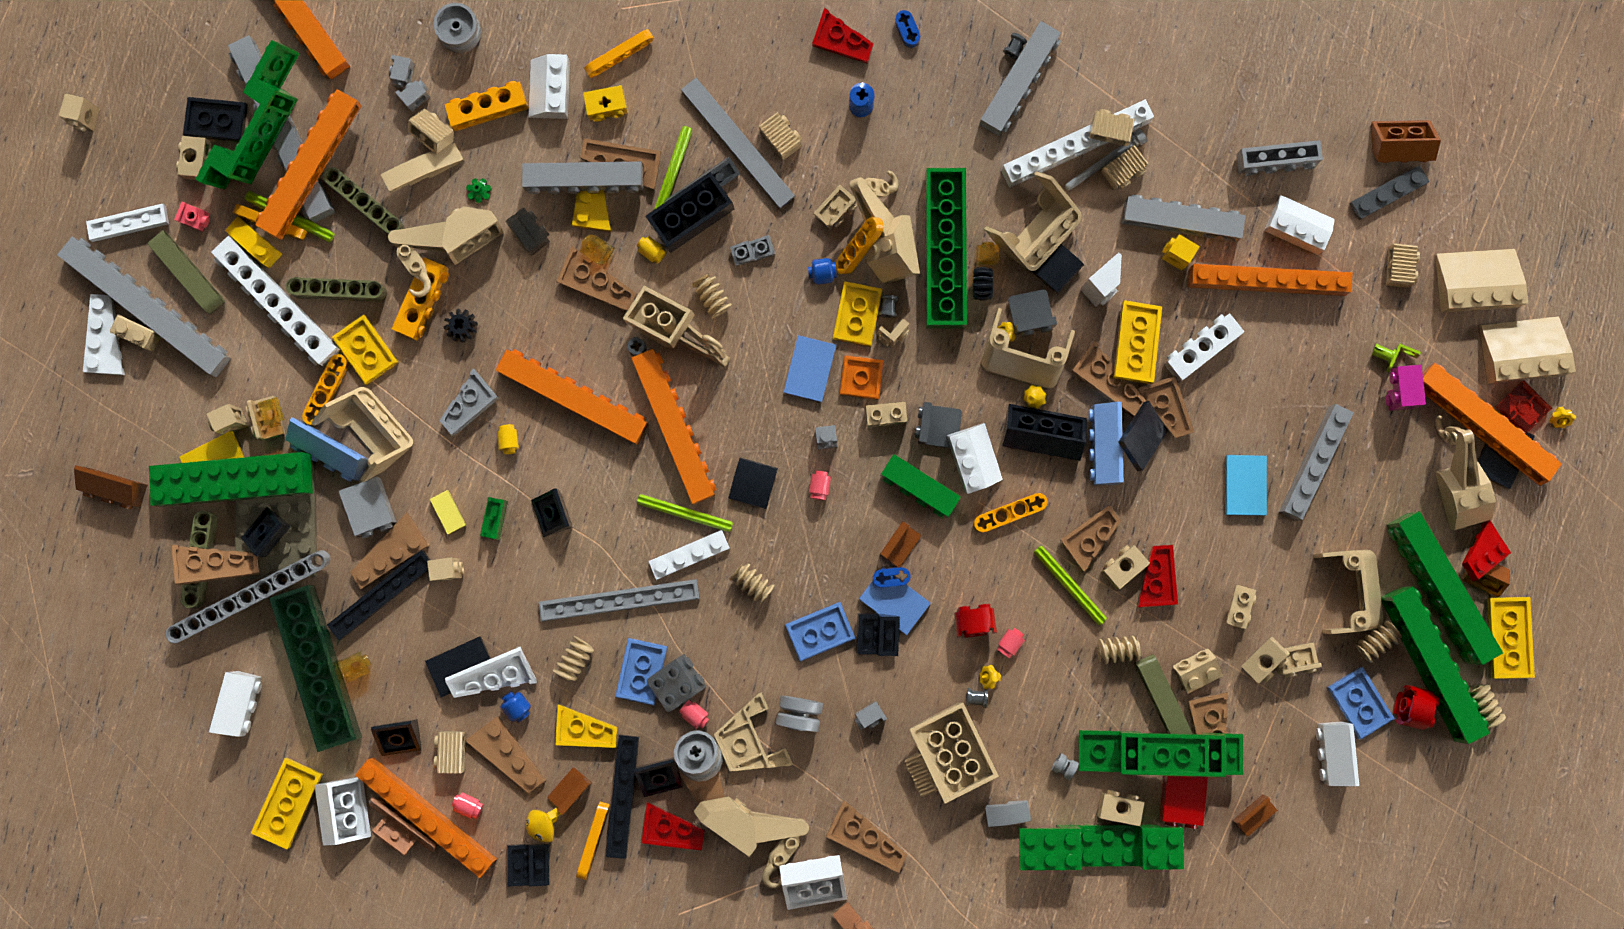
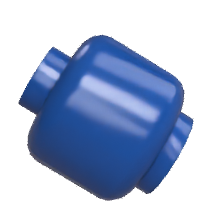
M830 258L813 260L812 267H808L809 279L813 278L814 283L817 285L832 283L834 278H837L835 262H832Z
M510 692L502 698L504 702L500 708L510 721H517L518 723L530 714L531 705L522 693L517 692L513 694Z

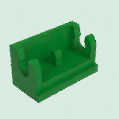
M488 497L480 536L500 540L508 501Z

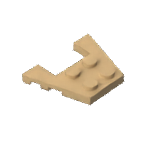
M762 692L758 693L714 733L729 771L793 765L786 747L766 755L750 719L751 716L769 709Z

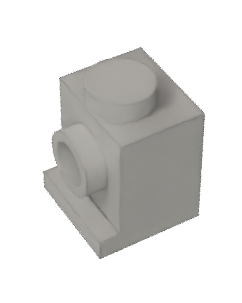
M391 55V60L394 62L389 68V77L392 80L391 85L403 88V86L411 82L415 64L410 58Z
M421 80L408 83L402 92L399 90L395 92L412 112L430 98L426 92L428 88Z
M835 425L815 428L818 450L837 447Z
M874 701L855 713L858 718L854 720L861 730L867 726L871 729L880 723V718L883 721L887 718L878 703Z

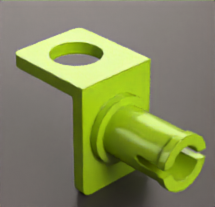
M1400 343L1394 350L1376 344L1371 355L1388 361L1389 366L1386 371L1389 372L1399 352L1416 359L1420 356L1421 352Z

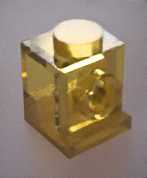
M588 235L581 243L580 252L597 264H606L615 247L609 245L596 235Z
M983 242L982 245H977V265H997L999 261V245H994V242Z
M278 397L257 403L264 426L268 425L269 429L281 426L280 422L285 419ZM269 410L275 413L273 418L267 416Z
M361 651L343 660H338V666L347 683L370 672L368 666L371 665L367 654L362 655ZM359 662V666H352V663Z

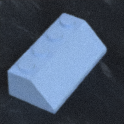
M1122 402L1094 404L1088 411V420L1092 421V429H1089V441H1092V449L1089 450V460L1093 461V469H1090V481H1093V485H1118L1124 482L1123 449L1118 443L1122 437Z
M291 417L285 438L286 441L291 443L289 447L298 452L303 450L311 454V460L317 462L319 459L325 463L323 465L325 468L332 472L335 469L341 472L340 476L350 482L352 479L359 481L368 466L367 458L305 422Z

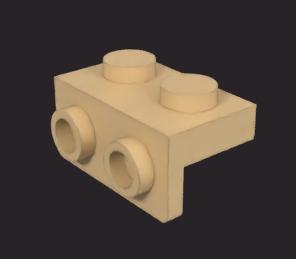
M839 185L813 215L831 230L834 226L838 228L845 220L842 217L847 212L851 214L858 205L856 204L855 197Z
M902 319L891 334L881 326L877 334L880 337L878 340L886 347L890 345L893 348L898 341L902 342L907 337L909 323Z
M276 396L256 401H247L246 412L252 420L251 431L254 437L264 441L285 435Z
M1240 585L1235 586L1226 620L1227 624L1239 629H1246L1249 626L1251 608L1256 602V590Z
M1311 642L1285 648L1290 653L1287 657L1289 661L1281 669L1278 666L1276 668L1278 674H1284L1286 678L1297 676L1299 671H1304L1305 674L1317 672L1316 668L1322 667V664L1318 662L1315 645Z
M1209 649L1200 651L1173 666L1187 694L1223 676L1217 658Z

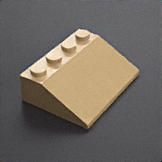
M1515 249L1435 254L1441 313L1519 308L1528 304L1527 284Z
M1559 316L1479 326L1488 384L1563 376L1576 372L1573 352Z
M957 703L909 729L944 804L999 777L964 703Z

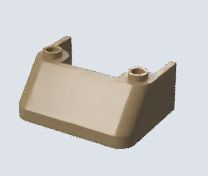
M1037 171L1034 175L1044 187L1037 197L1038 205L1042 208V211L1023 232L1016 237L1011 232L1002 233L987 226L984 228L986 233L1002 251L1024 268L1031 271L1037 270L1076 228L1082 218L1081 211L1052 176Z
M998 308L981 359L983 369L987 372L1030 385L1041 386L1043 389L1053 388L1058 383L1066 363L1075 331L1071 330L1067 334L1063 348L1053 347L1048 351L1046 359L1008 348L1010 341L1008 333L997 328L1002 309Z
M359 387L324 404L311 422L314 426L328 419L337 428L350 426L372 451L373 455L368 459L370 468L361 478L362 482L384 472L406 453L413 444V439L373 392L365 387Z
M1371 550L1314 554V558L1342 556L1344 567L1348 570L1356 571L1360 611H1356L1350 616V627L1322 630V633L1338 634L1378 629L1383 624V611L1376 555Z

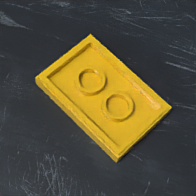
M844 281L833 340L871 347L883 289Z
M364 314L332 336V339L365 385L370 384L399 363Z
M229 431L179 456L182 463L244 457L233 431Z

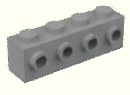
M1320 140L1243 148L1236 154L1239 174L1245 173L1246 176L1255 175L1260 171H1265L1266 174L1274 173L1278 169H1284L1285 172L1294 171L1297 167L1313 169L1323 160Z

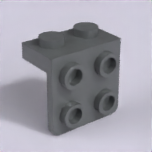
M1046 290L1009 297L1008 302L1016 335L1025 337L1033 335V332L1041 331V333L1053 331L1057 321L1056 316L1052 317Z
M924 402L923 407L919 406L918 418H921L920 426H916L915 432L918 444L950 448L947 435L960 431L962 411L955 408L933 406L930 402Z
M685 654L676 658L647 679L648 685L667 712H671L706 688L703 677L695 671L692 661Z

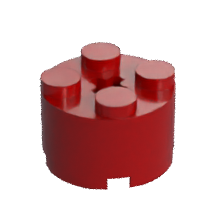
M990 604L978 605L976 609H970V606L958 607L957 612L954 613L957 638H960L962 634H964L965 638L985 636L990 630H992V634L997 633L994 608H991Z
M1410 685L1403 686L1402 688L1406 689L1403 693L1398 692L1394 703V714H1397L1398 720L1395 719L1396 723L1419 730L1432 728L1435 723V710L1440 702L1439 697L1435 696L1430 690Z

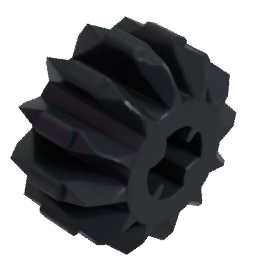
M980 267L974 269L973 297L975 300L986 301L992 299V268Z
M456 309V315L453 312H449L451 319H444L449 324L443 326L445 330H449L446 335L452 337V340L455 342L459 338L462 343L465 342V336L471 340L472 336L470 333H477V330L472 328L478 325V322L473 321L475 316L473 314L469 315V311L466 309L463 312L460 309ZM459 322L463 323L462 329L459 328Z

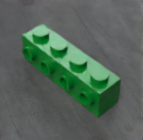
M893 454L880 475L883 477V482L891 487L893 484L898 486L900 493L907 497L912 495L917 499L915 502L926 508V506L934 509L932 513L941 519L944 516L946 518L950 516L961 496Z

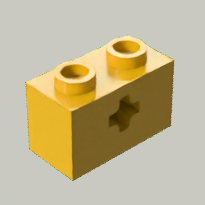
M622 85L583 92L589 120L599 122L603 121L605 117L619 118L628 113ZM608 102V107L604 108V103Z
M1179 234L1175 239L1171 238L1162 250L1165 253L1162 259L1182 271L1190 264L1200 246Z

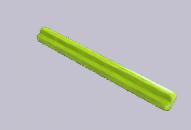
M683 126L654 209L665 203L664 201L671 196L692 134V128Z
M252 191L246 193V201L265 209L267 206L266 198ZM298 214L292 222L293 225L327 242H331L335 236L332 231Z
M642 494L637 499L638 505L730 532L733 526L731 521Z
M1039 546L1034 551V554L1098 625L1103 624L1107 619L1106 616L1043 546Z

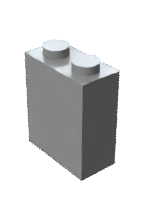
M374 477L339 491L354 536H361L364 539L374 535L373 532L376 530L386 531L392 528V524L397 523L381 478Z

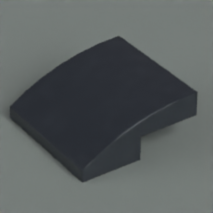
M1060 244L1037 270L1029 271L1043 280L1046 286L1059 294L1080 271L1084 263Z
M740 457L728 498L767 509L778 468Z
M858 613L856 653L898 656L900 616Z
M549 844L507 845V887L549 885Z

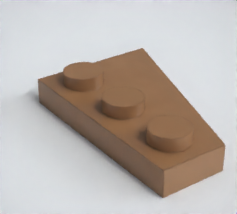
M1176 376L1137 388L1144 399L1150 401L1163 424L1175 439L1195 432Z
M1108 505L1060 539L1082 572H1085L1088 565L1096 557L1099 550L1121 521L1110 505Z
M719 772L713 778L700 782L690 780L683 773L680 774L698 805L702 801L725 797Z

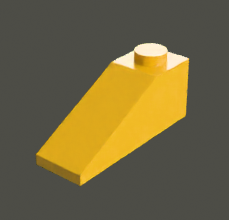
M239 216L225 230L245 250L269 269L282 255L279 250Z

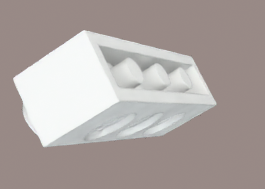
M1230 313L1225 317L1221 314L1212 321L1215 324L1210 329L1206 326L1197 333L1199 337L1193 341L1191 338L1182 345L1184 348L1178 353L1175 350L1166 357L1169 361L1164 365L1173 376H1176L1178 383L1244 333V330ZM1215 330H1219L1222 333V339H1217L1214 336ZM1199 342H1204L1207 345L1206 351L1199 349ZM1184 354L1191 356V363H1186L1183 360Z

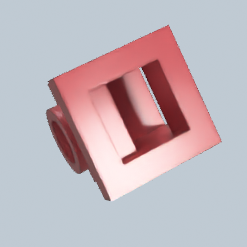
M181 202L174 220L203 232L204 228L209 224L210 214L205 210Z

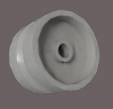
M462 3L444 5L434 17L433 26L436 35L442 44L452 52H468L476 47L481 39L482 30L478 19L472 10Z
M780 696L779 707L789 710L790 713H777L775 724L798 731L819 732L820 720L810 717L809 714H822L823 703L797 697Z
M690 731L677 741L674 749V759L682 773L690 780L697 782L707 781L720 771L723 763L722 752L711 735L703 731Z

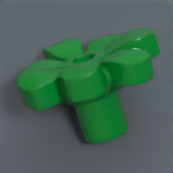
M474 178L472 179L473 185L468 184L466 186V190L470 192L468 194L470 200L475 198L476 203H481L482 198L485 200L490 198L487 192H491L492 188L490 185H486L487 181L482 178L478 181V179Z

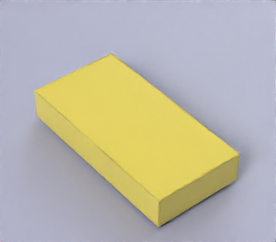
M449 490L430 499L448 535L466 526Z

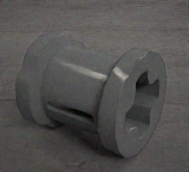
M1012 33L1010 36L1011 40L1007 47H1004L1003 53L1013 59H1018L1019 52L1022 46L1027 43V40L1017 33Z
M892 295L881 296L883 302L882 311L879 312V316L896 318V302L899 301V297Z
M639 337L631 338L627 344V348L633 356L647 351L646 344ZM636 343L642 346L639 348L638 352H636L635 349H632L635 347Z
M967 688L966 706L972 704L982 705L983 708H986L988 690L975 691Z

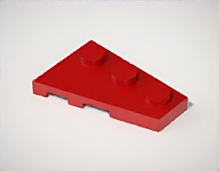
M824 8L812 46L868 64L874 43L856 30L851 29L844 24V21L836 18L830 11Z
M1491 520L1483 522L1481 532L1477 533L1475 537L1476 542L1474 546L1470 547L1462 562V566L1472 581L1480 579L1511 554Z
M1173 545L1152 546L1148 560L1150 564L1146 568L1137 607L1178 605Z
M647 802L642 836L643 844L702 851L705 829Z

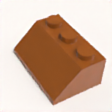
M1430 120L1372 121L1371 123L1372 152L1377 162L1399 161L1407 163L1409 161H1436L1441 139Z
M77 465L74 467L76 490L82 491L83 496L95 498L96 495L102 497L101 501L110 504H113L114 501L120 502V507L131 510L133 506L141 507L147 484Z

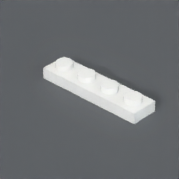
M159 204L86 221L89 240L95 242L168 225L169 220L166 206Z
M720 530L649 561V564L657 580L728 550L730 547L723 531Z

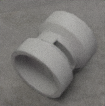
M1060 753L1051 770L1055 773H1061L1064 778L1071 780L1079 763L1067 759L1066 755Z

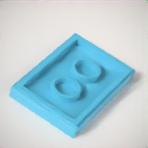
M1225 456V515H1267V456Z

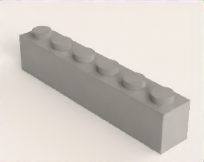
M1040 21L979 123L980 126L997 136H1000L1002 131L1006 133L1011 124L1009 119L1012 115L1016 116L1021 108L1019 105L1021 99L1026 100L1031 91L1029 86L1032 82H1037L1041 75L1039 72L1042 66L1046 67L1051 59L1049 53L1051 50L1056 51L1059 46L1061 32Z
M642 162L522 163V187L529 194H540V191H548L549 194H558L560 191H567L571 194H577L579 191L599 193V190H607L608 193H618L619 190L636 193L638 190H643Z
M1131 195V197L1128 196L1125 200L1121 224L1239 242L1243 237L1246 215H1241L1240 212L1233 210L1222 212L1221 209L1215 207L1204 209L1197 204L1185 206L1178 201L1167 203L1162 202V199L1159 198L1148 200L1143 199V196Z
M1337 404L1328 407L1279 513L1295 521L1303 520L1354 412Z

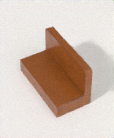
M902 521L880 555L895 566L900 567L921 535Z
M1497 564L1475 581H1472L1468 573L1465 572L1462 575V581L1496 597H1500L1510 585V570Z
M573 767L547 798L558 807L557 811L563 815L592 782Z
M1262 794L1232 820L1245 836L1251 835L1278 811L1270 802L1271 799L1268 796Z

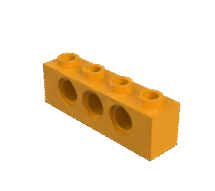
M511 81L499 88L491 87L486 92L480 94L478 92L471 93L466 98H455L450 100L449 103L444 104L450 125L454 131L529 109L520 81ZM503 96H510L507 102H501ZM484 102H491L488 108H482ZM472 107V111L469 114L463 113L465 108Z
M425 257L422 260L426 265L427 275L429 278H434V283L431 285L429 293L425 295L426 301L423 304H418L419 297L413 296L409 292L410 289L420 292L424 288L422 281L414 277L391 328L393 331L418 341L419 337L423 336L425 322L431 318L433 304L439 300L441 295L440 288L449 277V269L446 266ZM417 313V321L410 322L411 315Z

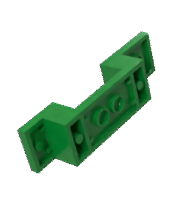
M270 41L243 91L244 94L260 104L259 107L255 110L254 116L245 128L244 134L234 151L217 145L213 146L196 177L197 181L223 190L227 188L231 179L252 184L298 101L296 97L281 87L297 60L299 52L276 41Z
M1079 730V771L1120 772L1121 774L1207 777L1243 775V734L1141 733L1140 731Z
M1115 824L1056 825V828H1019V870H1082V867L1139 866L1143 870L1184 869L1183 827H1160L1157 824H1141L1140 826Z

